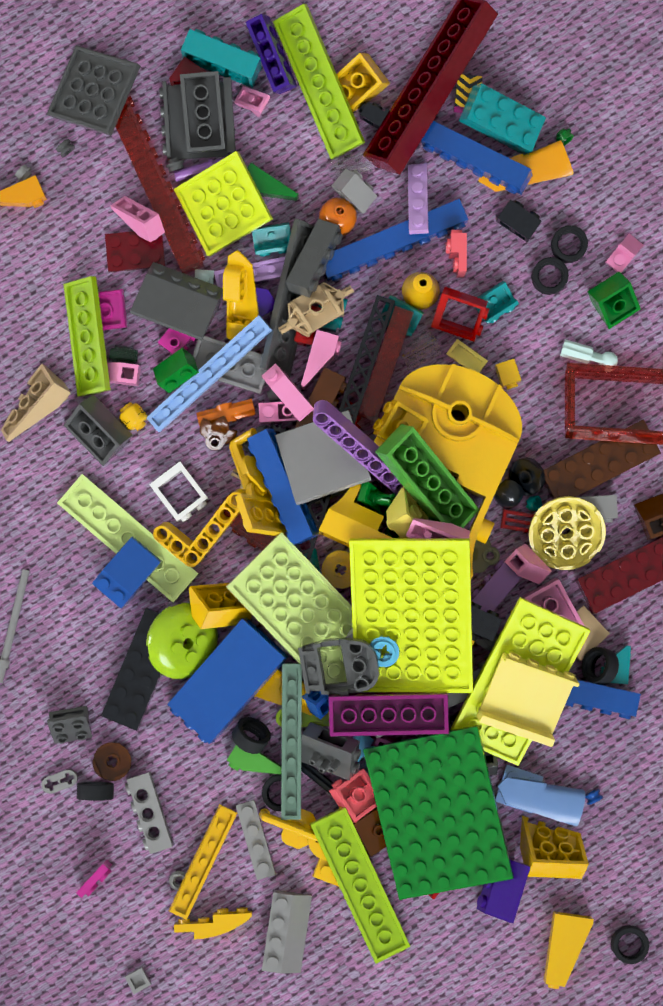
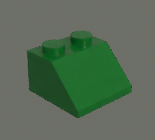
M620 272L587 291L593 306L608 329L641 309L631 282Z

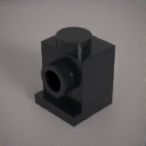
M364 102L359 110L361 113L360 119L379 129L389 113V109L386 108L383 111V108L377 103Z

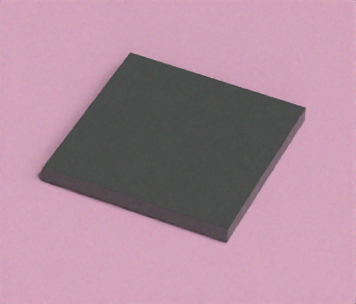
M76 45L47 115L111 136L141 66L138 63Z

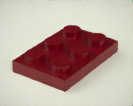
M134 231L105 234L109 273L149 269L153 262L165 266L162 235L156 240L149 242L138 236Z

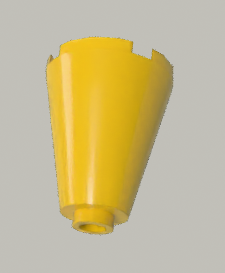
M415 272L409 275L402 285V295L405 302L417 309L431 307L439 297L440 287L437 280L426 272Z

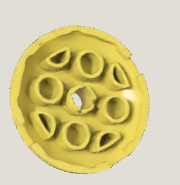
M564 496L550 500L538 509L531 520L528 537L533 552L547 566L558 570H572L588 564L597 552H600L605 541L606 528L602 515L593 504L579 497ZM564 529H570L569 533L562 534Z

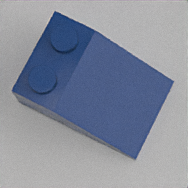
M132 536L92 584L118 607L123 608L162 561Z

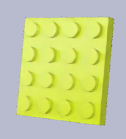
M235 151L174 189L207 256L214 255L273 220L238 151Z

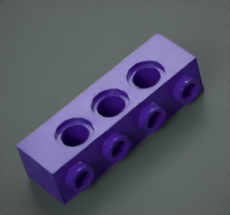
M260 14L246 21L245 23L257 53L261 58V63L273 92L282 94L297 87L270 16Z

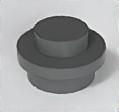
M179 157L168 160L169 164L165 165L169 172L184 168V160H179Z

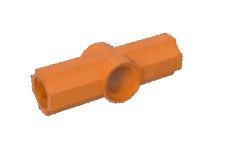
M252 399L236 403H224L216 406V408L197 412L196 414L200 426L203 418L213 424L217 419L225 416L228 422L234 423L238 419L254 416L256 412Z

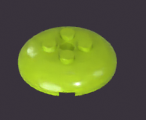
M184 602L172 607L169 606L158 614L149 628L146 640L149 653L148 658L153 667L166 677L172 679L190 678L217 648L218 631L217 628L200 629L192 618L190 603ZM187 639V644L183 645L184 640Z

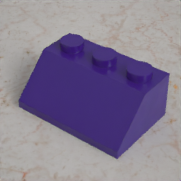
M509 857L514 876L513 879L483 884L481 895L477 899L476 909L495 918L514 923L530 866Z

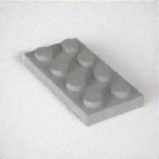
M204 336L202 341L198 339L193 353L198 370L227 343ZM249 351L217 381L261 395L265 384L262 375L267 371L260 368L262 354Z

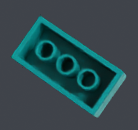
M189 29L181 48L183 58L185 56L201 68L211 72L218 71L219 75L231 77V80L251 88L254 87L262 68L261 58L258 57L257 53L250 50L248 52L243 51L241 47L233 43L230 45L223 43L222 39L216 36L212 38L206 36V33L195 29V31Z
M481 83L472 87L459 122L519 153L526 154L533 151L546 117Z

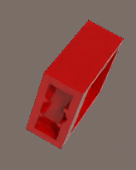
M444 287L431 327L474 342L476 335L480 336L484 326L480 324L482 319L486 320L489 308H486L488 301ZM449 298L480 309L474 329L442 318Z

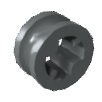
M69 139L64 140L56 148L57 152H61L62 158L75 149V146L70 144L71 141Z

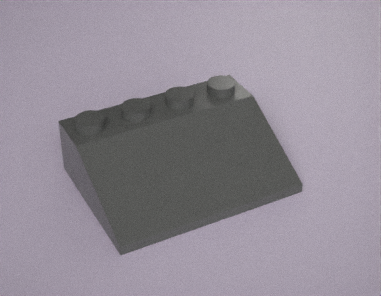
M153 262L143 280L130 313L202 341L221 304L223 288Z

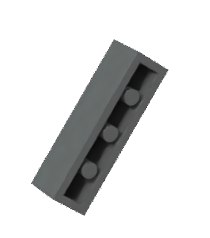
M322 219L317 220L286 280L289 291L310 298L311 294L317 290L318 281L325 274L328 261L332 260L334 256V249L337 244L341 243L342 234L339 225Z

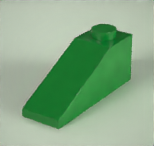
M250 163L247 169L262 197L297 201L299 198L298 193Z

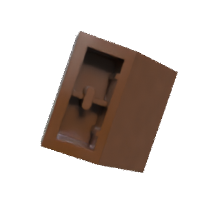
M663 494L634 504L647 540L663 535Z

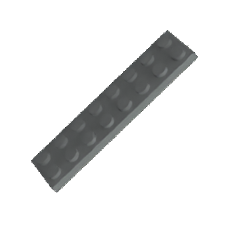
M294 219L269 325L272 331L267 335L260 368L268 370L276 363L289 378L298 345L294 341L296 331L290 329L281 334L278 327L287 323L289 319L288 303L301 296L289 291L286 280L314 228L313 225L300 219Z

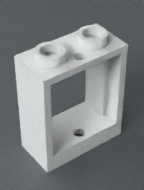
M178 462L149 484L177 522L181 520L182 522L187 521L192 517V511L196 508L199 511L207 505L208 497L181 462ZM182 472L201 497L178 514L159 489Z

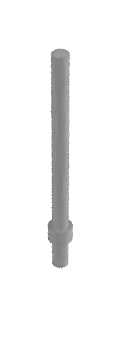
M22 569L0 659V683H3L6 669L9 668L10 661L8 659L30 571Z

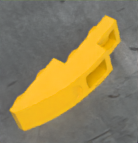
M247 907L236 908V911L229 912L228 908L217 909V912L213 913V920H210L209 917H200L198 921H190V918H187V920L180 918L174 924V933L194 932V940L218 936L245 923L252 917V911H248Z

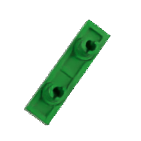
M365 482L362 483L357 500L372 511L383 515V519L387 521L386 511L396 496L394 494H384L371 483Z

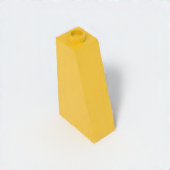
M553 911L544 974V983L548 984L549 988L559 989L560 986L565 987L593 925L594 919L592 917Z

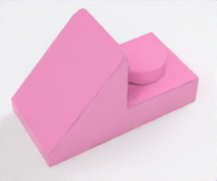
M243 86L234 103L239 107L251 110L257 117H260L270 100V96Z
M629 233L605 263L616 272L621 273L644 245Z

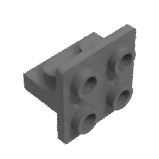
M87 706L49 712L47 725L55 744L92 738Z

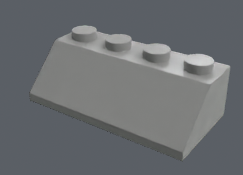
M274 890L262 971L280 974L301 973L312 895Z

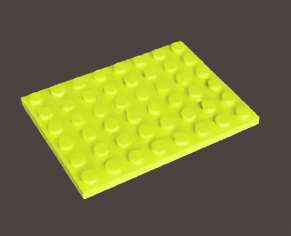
M350 538L353 638L363 639L370 644L373 639L380 636H389L390 639L396 641L399 647L398 660L389 667L379 666V678L376 684L371 689L363 692L473 693L470 538ZM385 645L382 649H379L381 651V658H383V656L386 653H389L387 651V645Z

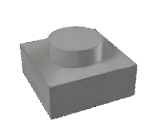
M143 966L125 976L133 994L152 984Z

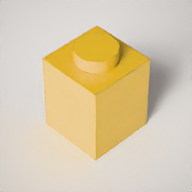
M515 359L496 364L495 369L502 388L506 387L509 390L518 387L517 383L521 381Z

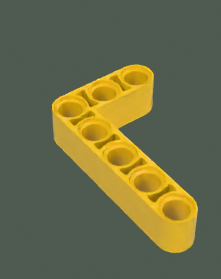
M236 489L227 497L194 541L170 522H163L154 529V539L185 565L195 567L207 556L240 513L237 508L235 495L245 494V489ZM224 509L230 512L231 517L225 516ZM213 524L218 525L219 532L213 529ZM161 528L167 531V536L161 533ZM202 538L208 541V546L202 543ZM176 541L182 543V548L176 545ZM191 553L197 556V560L192 559Z

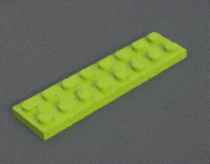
M302 4L274 20L273 23L330 159H336L364 144L365 140L308 5Z
M342 807L310 823L375 964L411 947L347 809Z

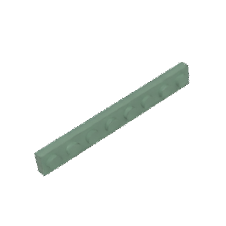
M282 663L281 820H301L302 668L300 663Z

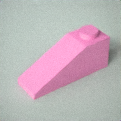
M127 196L110 205L111 209L143 239L152 242L165 233L158 213Z
M276 363L262 375V378L299 421L314 410L313 406L289 376Z
M413 518L406 533V536L409 538H469L470 535L469 530L451 523Z

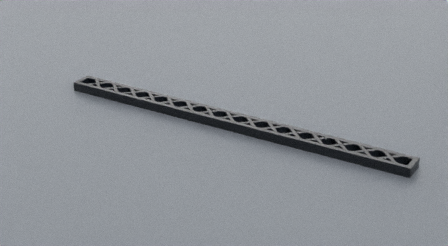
M379 295L376 296L339 408L341 413L350 410L354 425L395 303L394 300ZM379 301L390 304L388 311L380 314L377 308ZM380 319L383 327L374 332L371 324ZM373 337L377 345L375 348L368 350L365 342ZM367 355L371 364L362 368L359 360ZM362 374L365 382L356 387L353 378ZM356 392L359 400L350 405L347 397L349 394ZM331 494L308 502L307 506L317 525L318 531L323 522ZM320 501L323 509L314 515L311 506ZM318 536L314 537L313 540H309L311 546L303 552L299 544L294 545L303 555L308 552L307 559L309 561Z

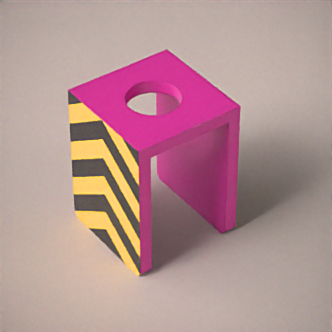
M461 74L457 81L453 112L462 113L472 87L482 83V76Z

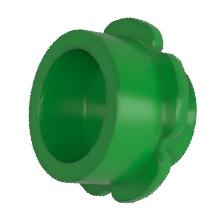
M561 129L556 135V142L561 140L564 146L567 145L574 137L571 129Z

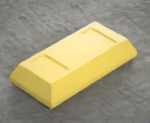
M459 339L454 342L446 353L463 367L479 373L488 362V360Z

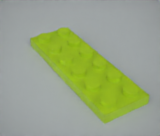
M90 276L65 283L63 285L77 397L109 391L111 389L97 279L95 276Z

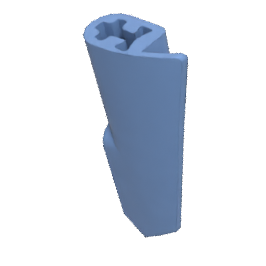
M506 777L497 785L505 804L569 825H579L586 797L583 789L550 785L541 781L516 777Z

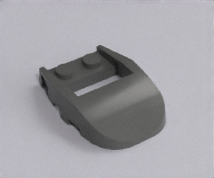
M328 638L298 648L306 694H310L311 691H321V695L340 694V696L356 691L359 693L371 689L379 678L376 652L363 639ZM341 645L347 682L326 684L320 647Z

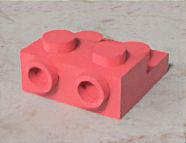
M451 230L450 238H447L445 253L449 254V259H454L453 273H457L456 278H464L467 272V233H462V230Z
M364 768L359 769L357 774H353L350 780L344 779L342 781V779H338L331 784L333 788L329 790L330 794L339 807L347 809L353 823L377 807L371 780Z

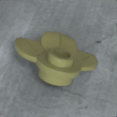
M489 539L485 544L477 540L475 542L472 560L474 573L484 572L488 566L494 565L499 561L500 553L495 547L491 546ZM488 552L493 553V559H487L486 555Z

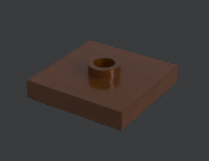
M376 807L360 820L353 823L369 857H372L386 847Z

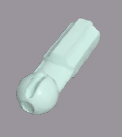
M566 339L560 353L562 357L586 364L591 361L597 362L605 370L614 369L618 363L617 356L612 352L596 353L593 347Z

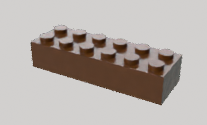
M643 419L544 469L545 486L552 500L564 496L576 497L661 454Z

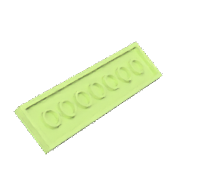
M83 474L57 502L116 554L133 536L157 556L162 562L147 581L173 603L199 574L158 543L150 531Z

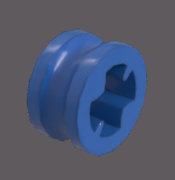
M599 789L585 794V798L588 800L587 805L603 799V796L599 795Z

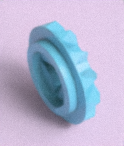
M380 636L372 640L370 645L376 652L380 667H389L398 660L399 647L396 641L390 639L389 636ZM385 645H387L386 647L389 653H386L383 656V658H381V651L379 649H382Z

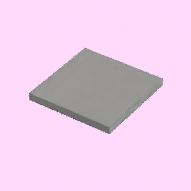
M349 410L342 412L353 423ZM314 422L275 435L296 505L371 481L369 471L315 425Z

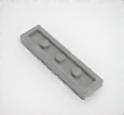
M255 800L237 804L236 809L256 879L260 880L276 875Z

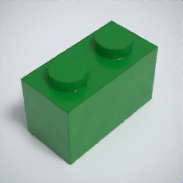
M184 348L179 349L153 368L157 385L168 393H171L199 373L194 356Z

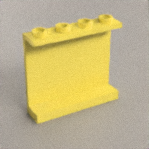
M503 652L478 711V720L480 723L552 747L555 742L552 735L572 687H578L579 682L571 672L564 671L562 673L551 665H546L545 667L539 665V662L530 658L525 660L516 653L510 652L507 654Z

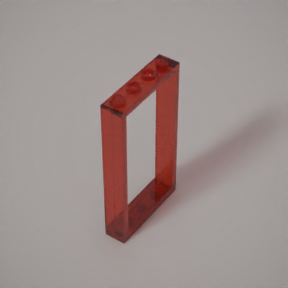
M567 363L565 370V438L663 445V431L575 426V378L663 384V369Z

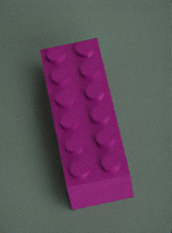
M349 693L340 696V694H330V736L449 734L448 693Z

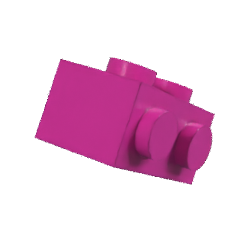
M169 328L158 341V344L169 353L174 354L181 348L188 351L189 347L187 345L191 340L193 342L196 341V338Z

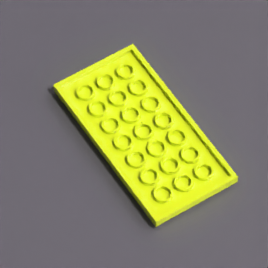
M519 597L473 685V693L468 694L450 731L478 725L484 751L519 766L532 740L480 723L477 717L503 652L507 654L510 652L516 653L525 660H528V658L539 662V665L545 667L546 665H551L562 673L564 671L569 672L590 633V629Z

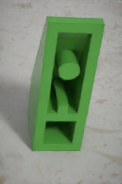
M237 745L227 759L230 762L228 765L236 771L241 769L243 771L281 774V765L262 753H247Z

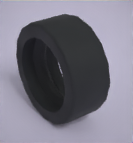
M574 225L561 227L555 232L551 240L553 255L564 263L578 261L584 256L588 248V239L585 232ZM572 233L579 238L580 249L576 254L566 255L560 251L558 241L562 235Z
M548 257L543 258L536 264L531 278L536 290L542 294L552 295L557 294L564 288L568 282L569 273L564 262L558 258ZM553 265L559 269L561 280L556 286L546 287L540 282L539 272L544 266Z
M602 647L590 649L582 660V674L590 683L598 685L611 683L619 669L616 654ZM604 655L605 669L597 677L595 675V664Z
M244 717L239 720L232 731V739L243 751L258 754L263 752L271 739V733L268 727L260 720L253 717ZM244 730L253 733L259 740L250 738Z
M281 774L272 775L264 783L262 798L268 808L281 812V804H276L269 797L270 786L274 782L281 781Z
M77 783V799L103 801L114 798V783Z
M626 925L614 932L611 939V948L615 956L623 963L636 964L642 961L648 954L649 941L642 930L636 926ZM627 933H633L641 940V949L634 956H626L619 949V940Z

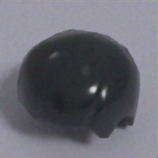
M505 479L499 484L494 499L496 503L504 508H513L521 502L524 497V490L517 482Z

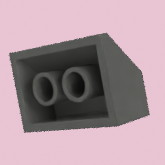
M94 395L81 402L63 425L102 466L117 454L133 436Z

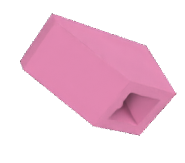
M107 362L110 383L139 386L141 372L139 365Z
M283 402L258 403L260 424L298 421Z
M526 543L515 549L505 560V563L518 576L537 584H541L552 572Z

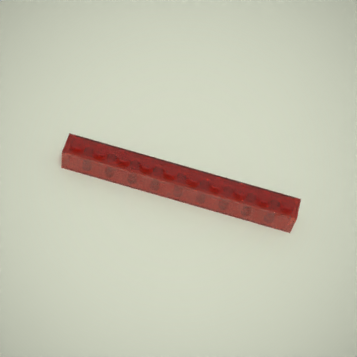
M129 96L115 127L154 212L160 216L165 231L164 234L182 273L188 274L195 269L203 267L202 261L206 259L201 249L198 251L195 244L198 243L193 232L189 233L187 229L190 226L186 216H181L179 212L182 209L178 198L174 199L171 194L174 192L170 181L166 182L163 177L166 175L162 164H157V152L154 147L150 148L148 141L151 139L146 130L142 131L140 124H143L139 113H134L132 108L135 105L131 96Z

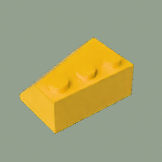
M522 816L520 850L523 863L530 866L528 877L582 879L589 863L581 833L562 827L552 830L546 827L545 822L538 821V825L528 822L529 817Z

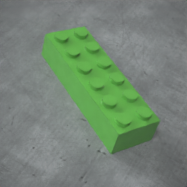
M401 424L375 451L431 521L451 523L464 528L480 510L414 427Z

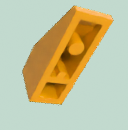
M36 175L0 191V206H33L36 208L43 205L44 201L47 200Z

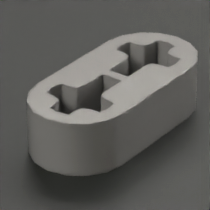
M71 769L50 775L42 781V789L44 792L52 794L70 788L77 783L78 775ZM66 773L74 776L71 784L68 781L61 782V779L66 777ZM48 779L51 782L58 780L59 784L53 786L54 790H51L50 787L46 788Z

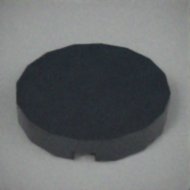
M526 457L515 461L509 470V479L517 482L522 487L525 496L538 493L545 484L544 470L532 458Z

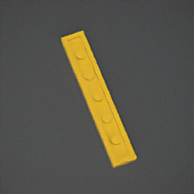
M219 804L168 910L169 912L187 920L235 820L237 812Z

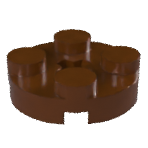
M108 742L96 750L92 762L93 768L99 777L108 781H117L129 772L132 757L129 750L121 743ZM109 756L117 758L118 761L115 767L112 764H107Z

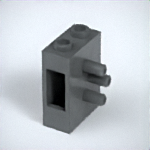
M310 722L302 734L301 762L318 768L320 773L329 772L350 780L353 774H357L360 763H358L361 755V750L359 749L360 741L348 736H330V729Z

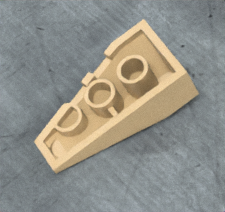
M41 364L30 377L27 383L31 385L26 395H20L18 398L20 400L18 410L13 409L1 428V432L8 442L57 409L67 400L71 393L66 384L44 364Z

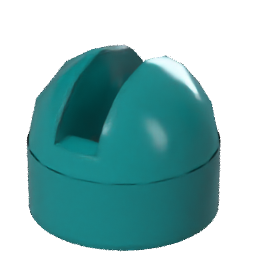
M531 496L526 500V508L530 511H538L542 507V500L539 496Z

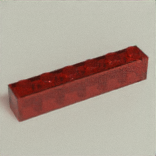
M395 306L358 416L374 422L378 419L415 313L414 311Z

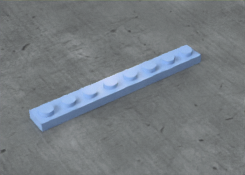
M258 315L198 370L199 373L187 380L148 415L147 420L158 432H161L272 331L269 325Z

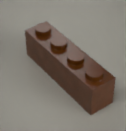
M324 367L308 400L313 408L314 404L319 400L328 401L336 408L339 400H337L339 394H343L348 385L345 382L346 377ZM313 411L301 421L298 420L295 428L312 423Z

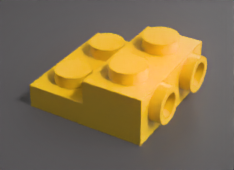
M392 399L391 402L388 401L384 405L383 412L385 413L382 418L377 419L374 423L373 429L375 431L373 434L386 441L401 424L414 427L421 436L429 420L399 401Z

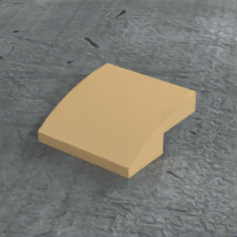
M584 605L577 610V613L584 626L590 629V633L576 657L579 662L583 660L585 654L590 649L597 647L610 634Z

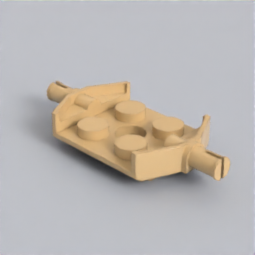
M323 282L318 285L317 290L311 294L310 298L302 295L288 303L289 319L287 323L278 327L279 332L284 334L290 329H294L306 337H310L311 333L340 316L344 317L343 299L354 293L353 288L349 285L343 290H337ZM317 303L322 308L320 311L315 312L311 309V305Z

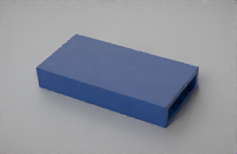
M247 617L242 618L167 705L175 716H180L184 720L187 728L190 730L194 729L199 734L198 738L202 742L211 744L215 742L289 656Z

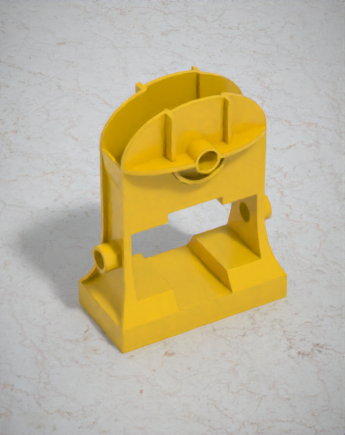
M456 364L424 366L405 377L393 400L399 401L429 420L421 434L423 440L451 475L456 477V481L464 491L483 499L479 507L480 510L476 513L469 529L472 579V560L475 542L477 540L485 544L495 524L484 517L520 440L522 433L521 416L515 403L502 389V386L485 375L462 366H457ZM459 412L462 414L464 421L455 420L451 413ZM376 436L374 442L380 447L385 440ZM362 484L350 487L345 495L328 509L319 529L321 535L349 548L350 538H392L378 531L384 518L383 515L354 503Z

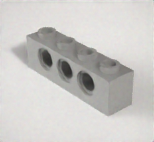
M151 772L128 778L125 788L128 795L131 794L133 798L131 807L133 812L137 813L139 817L137 825L139 831H143L145 839H143L145 850H149L150 854L173 847L174 844ZM140 789L146 790L148 793L147 799L142 800L138 797ZM145 808L153 810L154 815L152 818L144 816L143 811ZM157 827L160 833L154 837L150 834L149 829Z

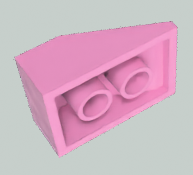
M320 330L316 331L301 382L302 390H306L321 374L324 367H327L333 361L335 355L339 356L342 342L339 341L338 335Z
M554 578L522 596L532 603L584 626L558 578Z

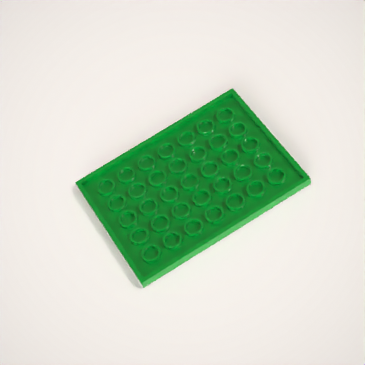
M478 725L451 730L449 734H431L363 749L399 900L513 879V871Z

